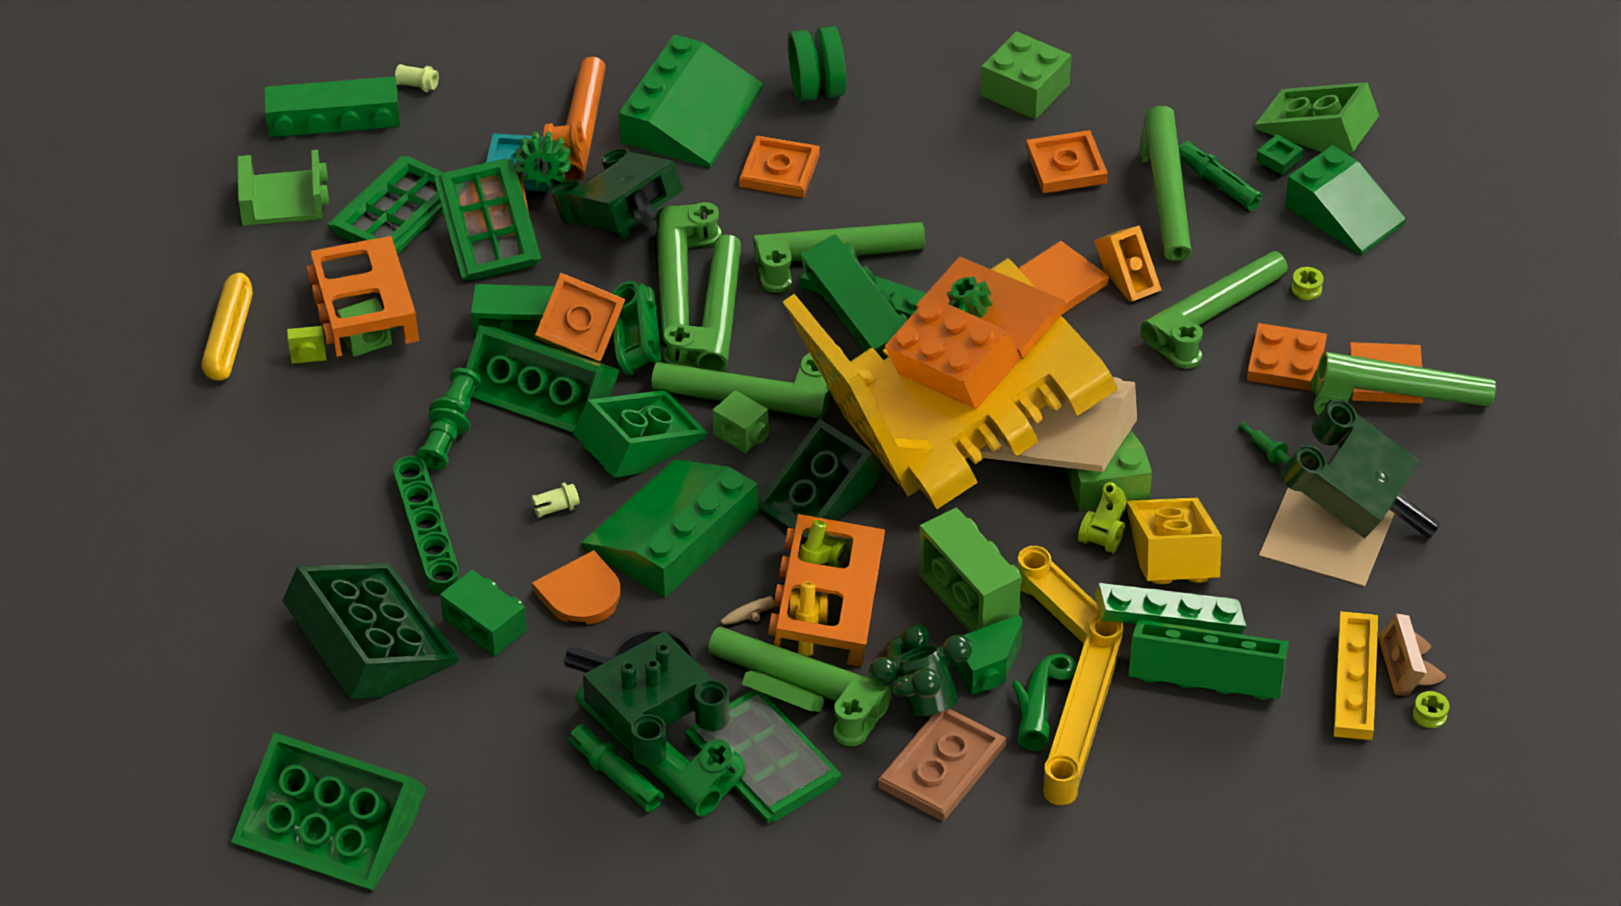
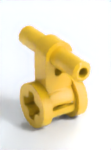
M803 582L800 585V593L797 589L791 591L789 618L827 625L829 593L821 592V595L815 594L816 585L812 582ZM798 641V654L807 657L813 654V643Z

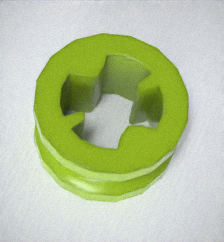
M1312 267L1297 269L1293 273L1292 293L1302 300L1318 298L1322 293L1323 274Z
M1426 691L1419 694L1412 712L1414 720L1426 728L1442 726L1447 719L1450 708L1449 701L1445 696L1434 691ZM1427 706L1434 707L1436 713L1428 712Z

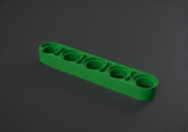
M405 456L394 464L395 484L427 586L430 591L440 595L460 579L459 567L426 464L419 457ZM412 469L420 472L412 478L401 475L404 471ZM415 495H425L428 497L421 503L409 501ZM424 520H431L436 523L433 527L427 529L417 526V524ZM432 546L444 548L441 553L435 555L425 552L426 549ZM440 572H448L453 575L446 581H438L433 578Z

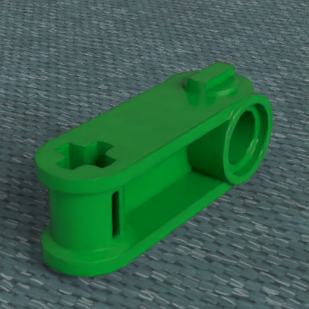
M627 281L618 285L612 292V294L625 299L613 329L617 361L623 372L627 376H632L636 373V369L651 362L653 364L661 362L662 355L654 291L651 287L647 288L644 284L638 285L634 281Z

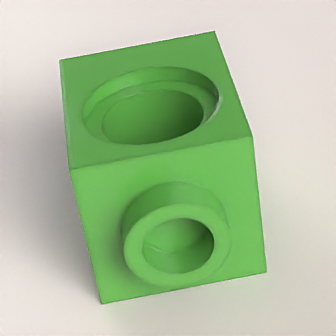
M373 298L337 310L338 318H348L379 312L383 308L377 298ZM394 327L342 338L352 356L355 357L391 345L390 330L394 329Z
M736 390L712 410L713 435L745 454L757 444L763 443L769 434L768 409Z

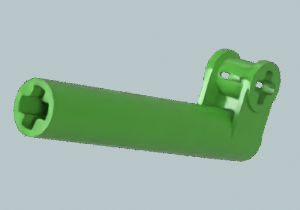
M1156 106L1150 108L1144 115L1143 130L1140 134V158L1142 163H1147L1149 159L1151 160L1165 257L1171 261H1179L1191 255V245L1174 110L1167 106Z
M702 202L681 206L669 205L657 212V253L661 335L663 341L665 329L670 325L685 324L689 326L687 248L712 247L715 240L722 236V231L717 225L719 210L712 203ZM703 212H706L707 219L705 220L703 218ZM705 230H707V234H708V237H707V238H705V236H704V231H705ZM679 334L678 342H681L682 334Z
M922 222L753 235L755 264L758 266L761 285L763 289L771 293H781L788 290L792 284L789 268L791 262H801V253L835 233L843 244L848 242L853 247L857 256L925 249V232Z
M722 235L715 240L701 327L685 324H673L667 327L664 332V341L667 344V348L662 355L663 363L721 372L727 368L741 255V242L737 237ZM679 334H682L681 342H678ZM676 352H680L679 360H676Z
M1272 251L1148 318L1140 325L1142 338L1150 348L1157 350L1175 366L1184 369L1198 366L1202 361L1199 342L1203 338V331L1199 325L1285 276L1288 273V264L1285 258L1279 252Z
M1326 351L1321 354L1317 369L1310 381L1311 390L1316 396L1313 406L1317 415H1320L1333 400L1339 399L1348 402L1354 388L1485 407L1491 406L1496 392L1495 381L1490 378Z
M810 353L801 360L795 383L662 362L655 364L651 382L653 390H666L670 393L720 402L736 390L764 406L769 411L824 420L826 417L831 392Z
M720 626L714 630L709 641L708 653L712 656L751 671L766 674L836 702L834 712L838 721L834 726L833 734L837 742L842 745L857 746L862 744L889 706L892 687L876 685L870 678Z

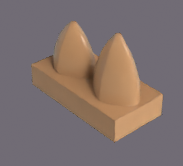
M1396 613L1378 636L1395 695L1408 697L1417 685L1437 684L1443 681L1446 675L1437 667L1422 659L1421 655L1426 653L1431 648V645L1422 636L1414 632L1408 615Z

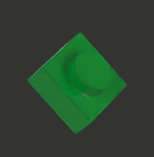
M1276 134L1257 150L1256 161L1283 175L1303 158L1304 149Z

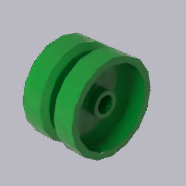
M837 27L817 28L814 41L808 30L788 32L789 70L797 101L816 100L820 89L826 98L845 96L846 67L842 42Z

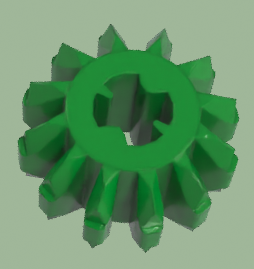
M535 130L532 133V140L526 137L521 139V147L515 149L514 157L517 160L515 162L516 172H523V183L533 179L535 188L539 187L540 182H545L550 189L553 186L554 180L559 182L564 180V172H568L571 167V162L568 159L571 151L569 147H563L564 140L562 137L552 140L550 130L546 132L545 137H540L539 133Z

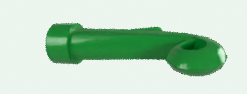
M1056 653L1047 656L1039 662L1033 670L1027 692L1019 681L1016 680L1012 683V688L1018 698L1021 710L1018 743L1022 748L1029 751H1040L1048 745L1050 726L1047 723L1048 677L1058 681L1072 679L1078 664L1071 656Z

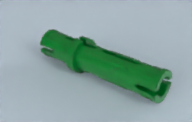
M1188 140L1179 146L1180 161L1191 167L1200 179H1207L1249 211L1255 210L1260 205L1263 194L1222 166L1216 156L1206 154Z
M585 724L578 725L570 733L576 740L573 737H569L568 743L589 760V765L595 771L600 770L606 774L646 812L650 813L660 806L662 802L655 797L663 800V792L653 786L629 763L617 754L615 746L610 742L606 744Z

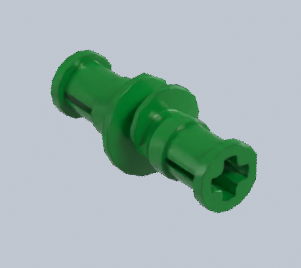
M455 368L450 375L452 382L448 391L444 393L443 397L433 400L429 406L428 416L432 424L428 431L425 445L420 447L417 452V457L421 458L428 468L434 470L444 469L449 461L448 452L455 443L457 435L466 434L470 430V421L464 415L468 412L473 393L480 388L482 382L478 374L470 369Z

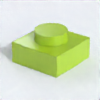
M323 326L287 329L292 364L326 360Z

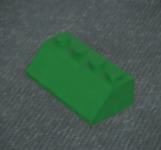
M479 325L466 367L477 373L482 381L480 388L473 393V398L571 432L574 431L587 400L611 397L619 373L618 369L495 327Z

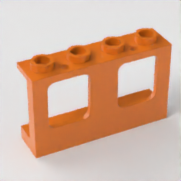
M391 236L310 251L312 265L306 266L309 284L312 286L313 297L318 308L320 323L323 325L326 344L334 345L337 357L342 356L339 338L400 326L406 344L419 341L416 312ZM361 254L368 255L372 267L370 272L336 279L325 278L321 265L322 262ZM377 292L381 296L384 306L382 311L348 318H338L332 303L339 298Z
M798 514L795 529L788 528L784 549L791 550L790 557L783 556L779 578L786 579L785 585L777 584L774 606L780 607V613H772L768 631L769 636H775V646L779 647L781 638L847 649L849 650L847 665L862 667L885 535L884 529ZM821 520L826 523L825 534L848 538L852 541L850 563L847 568L803 562L798 558L801 536L804 532L810 531L813 521ZM803 582H812L816 585L815 591L840 596L843 599L838 625L827 626L789 618L787 611L791 591L795 588H800Z

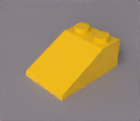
M1198 498L1132 500L1126 502L1139 566L1147 581L1156 584H1169L1173 580L1187 579L1191 582L1202 583L1208 581L1209 578H1220L1222 536Z

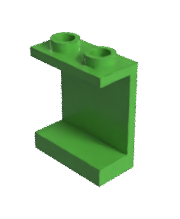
M311 150L312 170L254 175L251 155L238 156V195L242 226L323 219V205H329L327 185H322V183L328 182L326 163H320L318 150Z

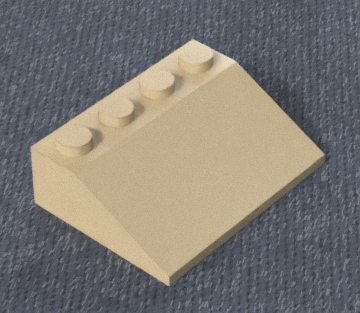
M1113 377L1118 390L1079 416L1070 409L1061 397H1058L1057 399L1062 407L1055 412L1048 405L1040 409L1043 420L1035 424L1029 417L1026 418L1039 441L1037 444L1016 457L1001 438L998 437L1001 448L994 452L987 445L979 450L982 458L1103 472L1137 421L1135 382L1122 381L1120 378Z

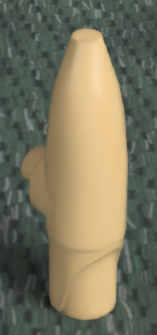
M771 596L743 605L726 615L721 620V624L732 625L746 620L757 622L760 620L761 613L775 607L774 600Z

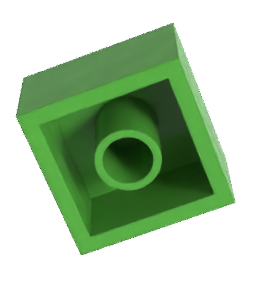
M1016 31L982 65L980 96L1036 120L1070 85L1071 54Z

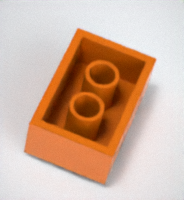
M930 296L885 345L898 374L974 409L981 405L1021 359L1008 330Z

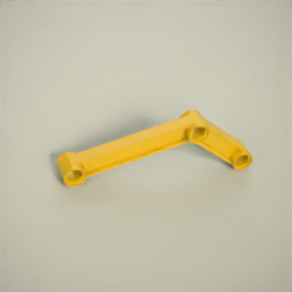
M1028 546L1023 548L1018 555L1017 569L1022 577L1020 590L1026 594L1033 595L1084 644L1044 771L1043 794L1045 799L1052 804L1064 806L1075 801L1078 794L1079 784L1118 657L1121 654L1123 623L1101 620L1097 603L1051 561L1050 553L1043 547Z

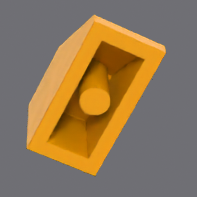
M1140 225L1122 229L1094 240L1104 272L1109 275V278L1129 302L1162 290Z

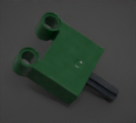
M1339 399L1331 401L1313 422L1312 433L1322 444L1329 446L1337 445L1338 448L1326 464V458L1318 448L1312 445L1301 446L1282 467L1281 478L1284 484L1294 491L1304 493L1364 539L1382 521L1388 510L1392 511L1425 537H1432L1440 526L1439 521L1400 493L1420 460L1356 414L1355 409L1348 402Z

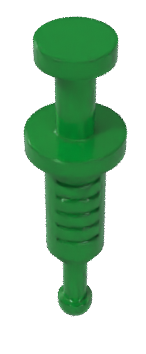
M1245 422L1239 424V429L1251 436V442L1267 453V459L1272 464L1279 462L1286 464L1291 458L1287 455L1288 447L1285 443L1273 441L1260 430L1253 431Z

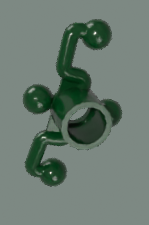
M911 624L903 630L900 636L888 641L885 649L887 657H878L871 663L869 677L879 686H889L894 683V693L898 697H906L910 712L914 716H927L942 712L955 705L958 701L947 661L953 664H963L970 658L972 644L965 636L952 635L945 640L943 646H928L930 642L928 630L922 625ZM906 649L908 652L902 655L901 651Z

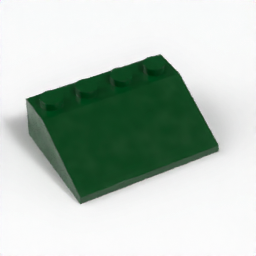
M390 563L297 566L282 602L350 699L382 697L457 664L459 657Z

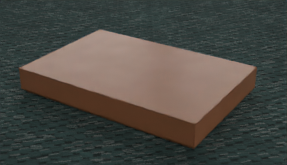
M948 708L930 717L878 779V788L944 822L1005 748L1006 737Z

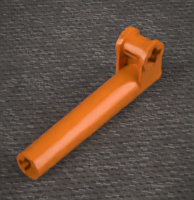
M587 57L580 64L566 125L554 126L550 123L544 126V137L546 132L550 130L552 133L551 139L555 140L562 137L564 140L563 147H569L571 151L568 158L571 162V167L568 172H564L565 178L562 182L567 180H578L581 182L585 176L606 71L605 63L597 57Z

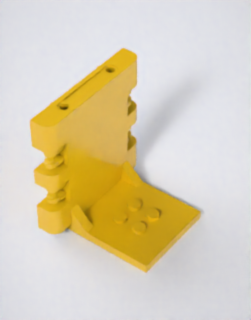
M1009 258L991 269L1036 288ZM795 294L783 301L788 314L843 417L885 466L888 473L908 497L921 489L936 509H939L978 483L965 459L969 457L974 464L982 461V455L979 450L987 445L992 451H997L1001 448V444L997 439L1000 437L1017 457L1037 444L1039 441L1026 418L1029 417L1035 424L1043 420L1040 409L1048 405L1055 412L1062 407L1057 399L1058 397H1061L1070 409L1079 416L1118 390L1104 362L1062 316L1056 320L1024 358L1020 357L1021 359L981 405L974 409L898 374L886 348L883 350L886 356L885 360L873 348H870L852 361H849L840 347L834 343Z

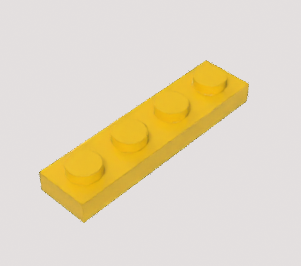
M1340 611L1334 737L1372 740L1378 615Z

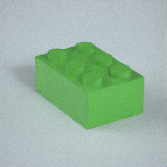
M956 507L920 525L918 575L970 633L1019 615V609L1021 608V574L1014 565H1009L1000 555L997 546L992 541L988 542L971 518H966Z

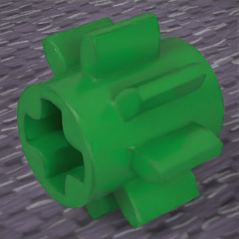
M964 277L957 280L952 285L951 291L947 292L950 300L948 304L978 318H982L986 314L988 307L993 304L989 297L992 293L986 281L978 284L975 277Z

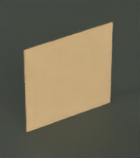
M1288 488L1259 556L1365 587L1394 513L1388 510L1382 521L1364 539L1304 493Z

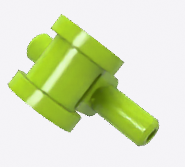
M1108 482L1102 488L1103 496L1096 513L1088 511L1084 516L1078 533V541L1084 544L1090 541L1104 546L1107 552L1115 553L1124 533L1125 524L1119 520L1127 509V499L1121 488L1117 487L1114 483Z
M821 520L813 521L808 538L801 545L798 558L803 562L820 565L828 562V566L843 568L851 556L852 541L846 538L838 539L832 535L825 534L826 523Z

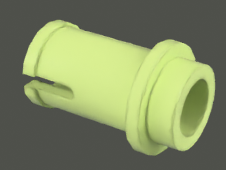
M399 64L395 71L397 85L420 87L425 92L430 91V89L434 90L437 87L439 75L431 66H426L423 69Z
M565 482L561 483L560 488L531 496L533 505L548 502L547 505L534 508L538 518L566 508L572 511L575 505L580 504L574 484L567 485Z

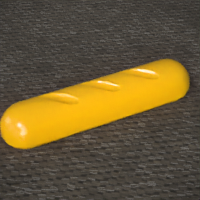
M240 272L229 276L223 285L202 357L201 366L204 374L215 381L226 380L231 374L253 295L249 278Z

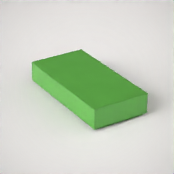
M746 672L742 682L744 686L809 711L821 712L825 702L824 697L760 672Z

